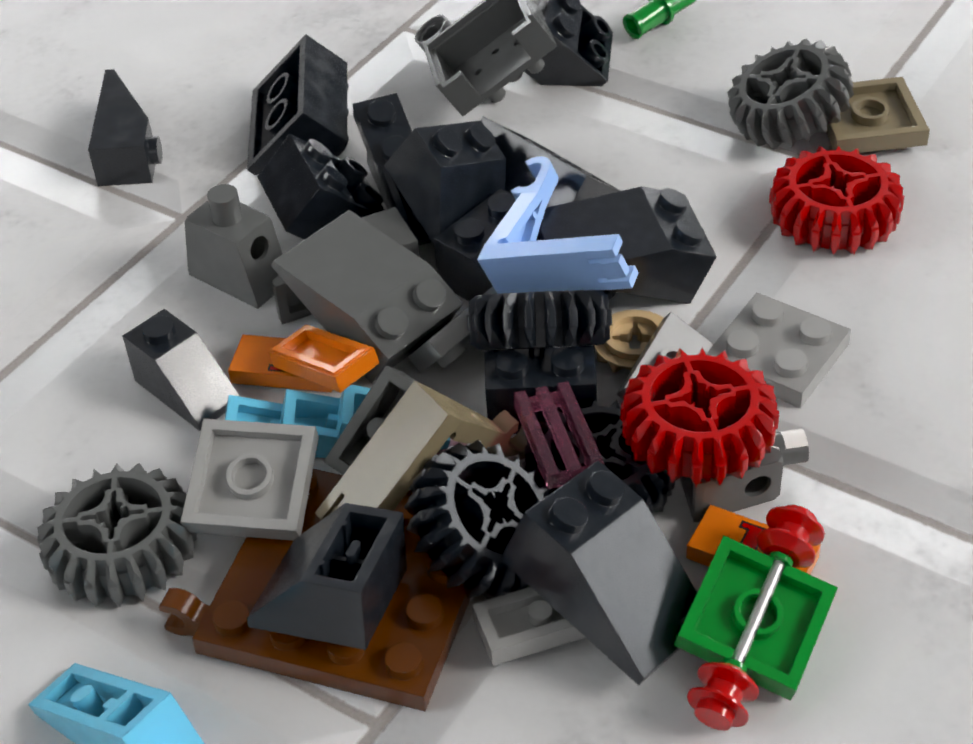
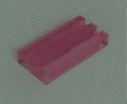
M568 381L558 383L557 391L551 393L547 386L536 388V396L528 397L525 390L514 392L515 410L547 489L561 487L598 460L605 466ZM557 407H561L586 466L581 467L556 409ZM534 412H543L567 470L558 471Z

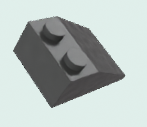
M350 210L275 259L271 264L272 268L326 331L374 347L379 364L364 375L370 383L377 380L386 365L393 368L448 324L464 304L428 262Z

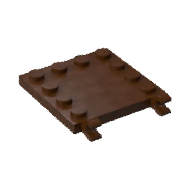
M313 469L301 534L321 521L315 512L343 475ZM409 490L394 509V511L403 512L407 570L366 650L248 627V615L294 540L246 537L210 605L203 603L194 594L184 589L169 588L159 605V609L162 612L170 613L164 625L165 630L180 636H193L192 641L197 654L426 711L471 598H467L463 584L447 589V575L442 570L428 573L432 562L431 558L427 553L414 552L417 543L421 539L419 535L406 530L410 519L413 517L404 508L408 498L412 495L411 490Z

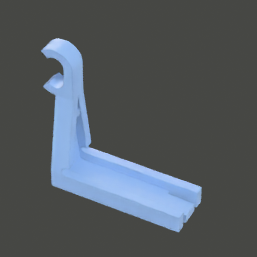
M539 156L526 160L525 163L536 180L529 186H517L511 190L516 201L489 237L477 259L497 294L632 289L639 272L635 265L628 266L623 255L618 254L623 243L619 234L536 241L546 206L558 183L559 177L547 157Z

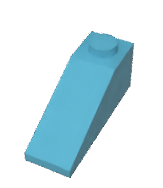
M77 663L69 667L28 704L34 714L75 744H205L171 692Z

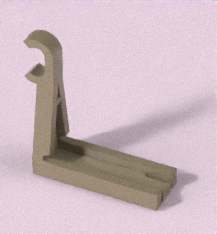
M414 381L315 514L322 520L344 503L394 511L409 491L414 478L424 469V464L438 453L449 437L454 441L464 444L479 440L485 448L500 444L504 457L519 454L520 460L525 458L527 438L534 436L536 426L529 421L523 424L517 435L511 438L518 431L519 422L506 410L499 413L492 421L430 387Z

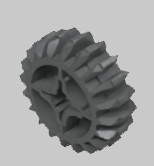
M807 38L803 39L798 45H793L790 41H787L784 47L775 49L771 46L769 53L763 56L755 55V62L753 64L741 66L742 74L732 79L733 87L727 92L729 97L728 105L730 107L729 113L739 132L744 135L746 140H753L757 146H763L768 143L772 149L785 142L792 148L798 140L805 138L810 142L811 135L817 132L827 133V125L841 121L840 112L850 108L849 99L854 95L848 63L844 62L842 55L837 52L835 46L827 47L823 40L811 44Z
M117 463L110 473L100 474L93 469L92 478L84 482L72 478L71 491L55 492L54 506L43 509V524L37 527V540L41 550L39 556L44 569H48L51 580L57 585L58 589H66L67 593L75 601L87 596L88 600L97 607L106 598H111L120 607L126 596L135 594L144 602L147 589L154 586L166 590V576L183 575V561L194 558V541L197 540V534L188 532L181 524L186 492H183L176 478L167 479L160 468L147 473L140 463L135 465L130 471H124Z

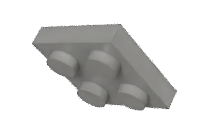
M756 292L713 344L707 355L717 356L726 350L728 359L731 362L746 359L750 371H763L766 384L774 386V394L777 399L801 408L849 345L851 329Z
M203 418L181 517L182 526L190 533L294 540L302 533L319 440L316 426Z

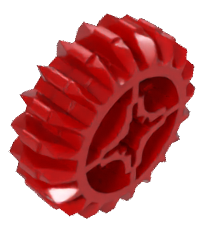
M839 145L836 150H826L819 146L816 153L803 150L798 158H787L785 166L777 168L776 176L773 178V187L770 188L769 195L773 224L781 227L782 236H794L795 245L810 244L813 252L820 248L830 249L833 256L837 250L846 249L854 255L858 247L873 250L876 242H887L889 234L896 231L897 224L900 222L905 199L903 187L900 184V175L891 172V165L889 163H877L876 154L860 155L858 148L851 152L842 151Z
M702 347L698 354L687 355L679 348L673 359L658 354L653 366L641 365L636 378L629 379L628 387L625 390L624 402L621 403L622 434L626 445L631 446L635 461H647L651 474L667 470L672 483L683 476L691 478L695 487L698 486L702 478H712L721 486L726 474L742 479L748 467L759 468L765 453L771 452V447L775 443L776 429L779 424V411L777 410L774 386L766 384L763 371H750L746 359H740L735 362L729 361L726 350L717 356L707 355Z

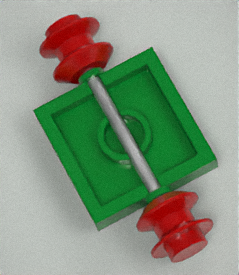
M779 506L768 511L766 523L769 528L760 531L756 538L757 545L762 552L723 536L674 643L675 647L709 662L702 664L697 671L698 677L705 687L691 688L687 694V701L694 709V715L708 727L725 731L731 727L746 725L749 714L741 703H750L758 698L759 689L757 685L790 701L798 689L838 587L797 569L809 567L814 563L816 553L813 546L822 543L825 537V531L817 521L816 516L802 506Z

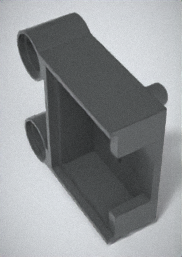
M483 0L453 24L444 15H437L426 21L417 31L415 42L426 54L436 87L462 117L487 98L493 103L500 102L506 94L503 87L509 82L518 81L526 69L531 74H536L544 68L545 62L542 57L555 49L557 45L538 6L540 0Z

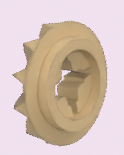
M624 310L612 314L610 339L603 345H594L598 362H609L613 373L623 368L630 369L631 371L664 317L645 310ZM632 335H638V341H640L639 349L629 348Z

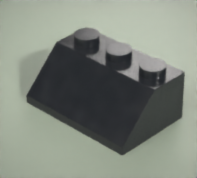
M307 34L299 40L252 91L247 171L254 175L260 174L289 134L306 142L309 139H314L323 144L336 157L342 154L348 144L347 117L349 109L347 108V91L349 84L347 83V62Z
M484 116L482 117V123L492 132L496 144L506 157L505 191L511 193V190L517 186L526 187L536 180L530 173L525 161L539 156L547 157L551 161L559 177L546 207L621 191L539 143Z

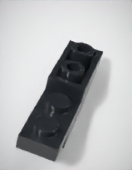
M397 93L353 103V117L367 150V163L380 195L383 197L386 208H397L417 239L418 246L431 243L430 237L384 167L386 162L412 132Z

